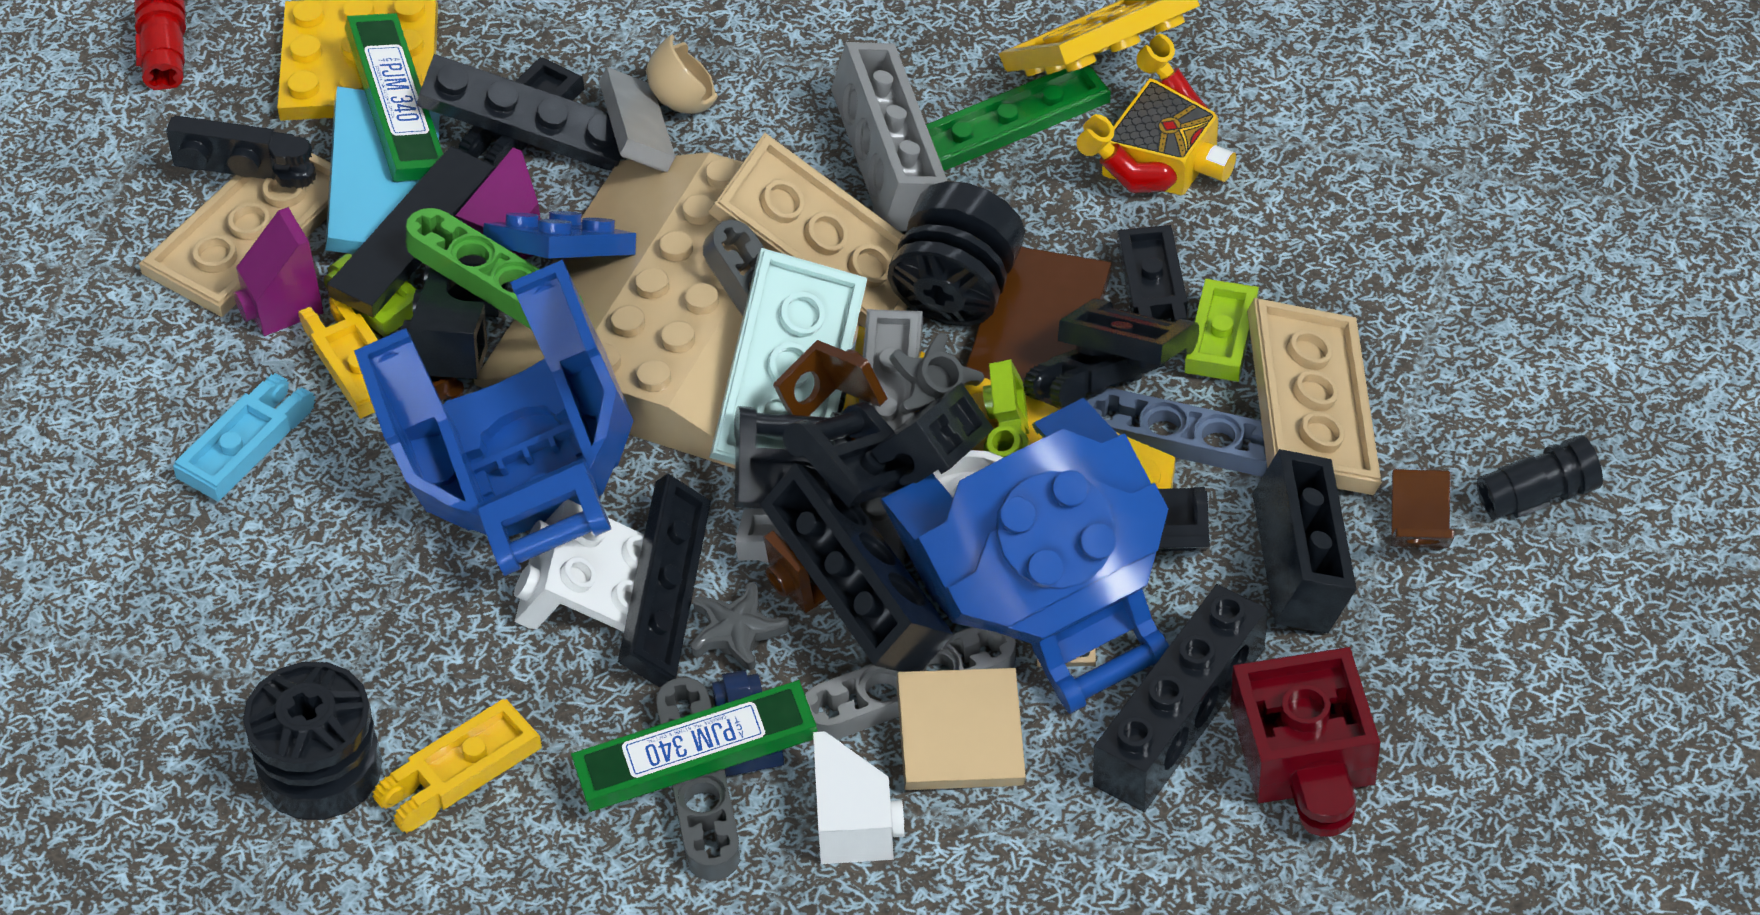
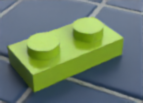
M1205 279L1195 322L1199 324V337L1194 351L1189 355L1186 354L1185 373L1239 382L1250 338L1247 310L1253 299L1258 298L1259 287Z

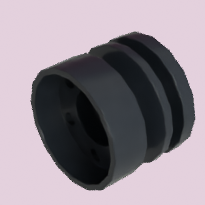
M953 181L930 185L920 194L908 221L907 232L901 237L897 252L894 253L889 264L887 278L893 292L906 306L914 311H922L924 317L937 322L957 326L983 323L993 315L998 304L999 295L1004 290L1007 274L1012 270L1022 247L1025 235L1022 220L1007 201L987 189L970 183Z
M300 662L280 668L260 681L247 699L243 723L253 755L255 769L263 796L277 811L302 820L329 819L348 813L369 797L379 782L382 757L374 730L375 725L371 715L370 703L364 685L349 670L328 662Z

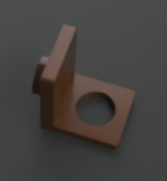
M816 340L773 384L788 415L810 416L836 389L879 407L888 399L867 359L852 349L844 351L819 340ZM811 372L814 376L812 393L804 401L798 402L794 394L796 382L801 375Z
M1394 469L1392 472L1391 546L1449 548L1454 540V530L1450 529V472L1442 470Z
M773 530L763 536L769 567L765 569V573L777 593L782 597L789 595L805 613L827 600L817 585L810 583L808 572L791 548Z

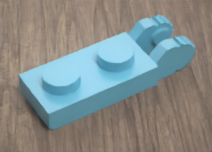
M276 373L266 377V380L262 381L249 395L245 393L174 462L173 469L176 479L219 502L291 429H294L311 413L316 402L314 401L316 398L313 396L314 393L302 387L300 389L297 388L291 396H288L274 409L288 394L289 382H287L288 379Z

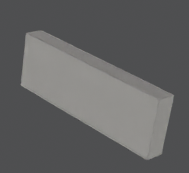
M606 67L599 80V84L620 155L656 170L668 172L675 159V154L658 100L651 91L649 83Z

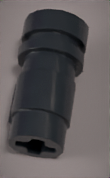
M1578 435L1562 441L1560 445L1553 444L1547 446L1543 450L1542 455L1521 459L1499 467L1497 471L1478 477L1477 491L1480 501L1491 519L1495 520L1509 514H1514V517L1518 518L1552 506L1550 503L1551 499L1560 497L1562 500L1574 498L1577 493L1585 494L1601 488L1603 474L1594 447L1584 435Z

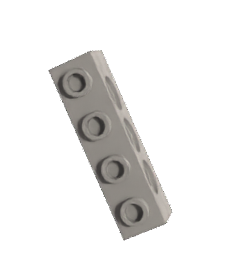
M846 42L831 91L876 214L898 231H907L908 221L920 194L930 185L945 182L947 178L895 44Z

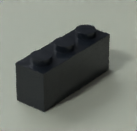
M1279 449L1252 493L1274 622L1278 625L1329 633L1357 590L1332 459Z

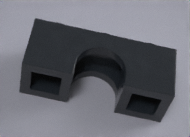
M467 255L459 259L462 264L473 267L481 266L487 262L484 258L477 255ZM425 264L423 289L415 290L413 317L411 320H404L402 329L406 328L410 333L429 376L477 379L488 349L486 316L499 317L500 310ZM508 282L504 283L501 287L507 290Z

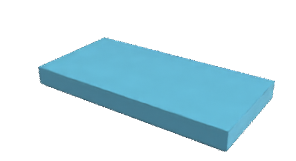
M337 86L334 100L325 250L354 254L420 180L393 182L364 90ZM429 110L439 140L440 114Z

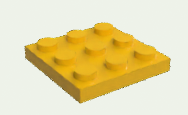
M437 0L285 1L277 105L280 121L333 118L337 86L364 90L344 29L347 16L397 13L422 87L433 55L436 54Z
M1118 0L1000 52L999 56L1007 72L1024 70L1027 77L1046 71V74H1052L1066 69L1067 72L1075 71L1096 62L1094 54L1111 49V52H1117L1141 42L1139 37L1141 34L1154 29L1156 33L1181 25L1185 22L1183 13L1200 5L1198 0Z

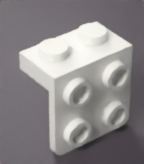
M570 500L564 501L546 522L537 521L529 534L583 511L581 505ZM608 518L611 530L596 537L593 532H590L529 559V563L522 571L514 590V596L520 599L515 622L530 629H537L562 604L624 632L644 534Z

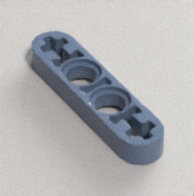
M1107 388L1101 394L1090 395L1087 400L1101 417H1105L1108 411L1118 412V414L1112 417V420L1104 419L1115 432L1119 434L1125 433L1127 437L1170 454L1175 458L1263 477L1267 470L1261 420L1119 389ZM1135 415L1140 416L1139 427L1132 426V424H1135ZM1168 421L1175 424L1179 429L1174 434L1165 436L1152 432L1149 427L1155 422ZM1223 433L1228 435L1233 442L1228 446L1220 448L1208 445L1203 439L1209 434ZM1243 439L1251 440V443L1249 442L1248 451H1243Z

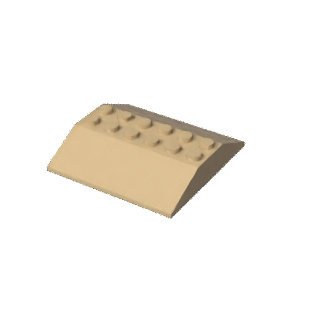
M711 152L675 155V159L668 172H662L633 160H622L617 167H614L583 214L582 219L615 220V229L636 233L635 255L554 258L551 264L563 260L577 292L584 302V307L598 338L605 348L621 392L626 399L634 420L629 435L735 469V465L709 458L743 316L708 266L703 256V244L707 236L721 223L710 215L708 211L743 162ZM722 244L727 251L736 250L739 252L734 244L730 246ZM748 265L743 271L741 269L738 271L741 275H744L751 266ZM514 319L480 370L478 378L474 379L475 385L486 388L522 372L543 360L545 357L533 331ZM857 322V327H856V331H855L853 343L855 342V340H856V338H857V334H858V329H859V325H860L858 322Z

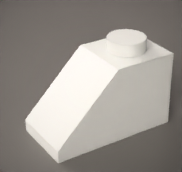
M813 732L821 864L894 860L893 837H905L902 800L890 801L889 777L827 732Z

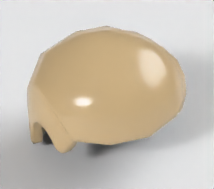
M671 34L655 49L648 62L646 74L649 87L659 102L668 108L680 113L699 114L709 109L718 97L717 93H715L712 77L701 62L688 53V45L685 42L673 45L675 36Z

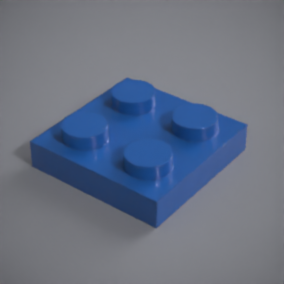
M551 211L549 212V219L539 221V215L506 213V222L484 223L483 235L508 250L548 259L635 255L636 233L615 229V220L582 219V213Z

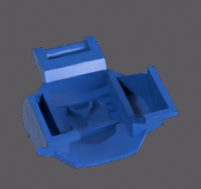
M563 260L510 282L545 358L499 383L447 400L442 404L411 335L406 328L354 350L384 439L389 445L406 483L426 512L468 531L475 530L487 535L494 557L504 576L520 570V563L590 532H593L596 537L612 529L599 496L603 494L613 469L620 462L634 422L605 348L598 338ZM566 500L581 505L583 511L513 542L509 539V536L532 529L539 520L546 522Z
M1085 398L1034 422L1032 426L1037 435L1040 434L1043 437L1042 439L961 479L958 482L954 497L950 495L932 473L918 483H912L880 500L933 603H938L952 623L997 632L1031 643L1033 651L1058 699L1069 714L1085 707L1086 699L1152 665L1155 666L1169 647L1168 642L1157 629L1151 617L1143 592V588L1148 585L1169 508L1156 484H1151L1125 433L1118 435ZM1131 630L1134 631L1140 643L1139 646L1075 679L1070 674L1065 664Z

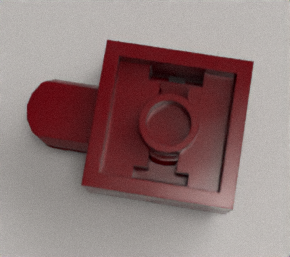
M1345 647L1233 665L1230 709L1257 803L1294 798L1300 821L1308 833L1320 837H1333L1345 832L1351 827L1356 812L1357 798L1353 788L1376 785L1381 743L1351 648Z

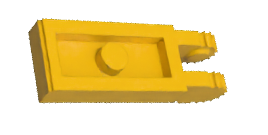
M330 298V310L335 321L338 323L325 328L312 307L300 310L298 312L300 322L312 341L314 350L359 419L375 413L354 350L378 340L360 313L356 314L352 307Z
M503 698L410 756L408 763L390 773V776H385L382 781H379V784L375 786L372 797L381 808L387 809L412 795L420 784L425 788L412 796L409 801H405L404 804L400 805L399 809L396 810V814L393 815L395 817L393 821L397 827L407 834L434 818L440 808L445 810L542 748L540 735L513 705Z

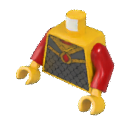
M1157 34L1149 42V46L1145 45L1136 57V63L1143 72L1149 74L1157 73L1160 78L1157 81L1149 78L1114 126L1106 117L1100 114L1091 116L1083 124L1084 131L1077 137L1076 144L1080 153L1086 156H1094L1098 153L1101 156L1099 161L1102 164V175L1118 180L1129 192H1169L1184 195L1199 173L1222 182L1227 181L1236 163V153L1217 146L1218 117L1196 94L1178 67L1172 69L1168 63L1175 54V48L1171 39L1163 34Z

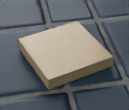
M1016 668L897 673L896 684L905 790L1024 785L1026 774Z

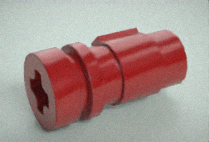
M135 0L136 66L142 68L143 83L153 90L177 88L184 78L185 54L183 35L186 30L185 0Z

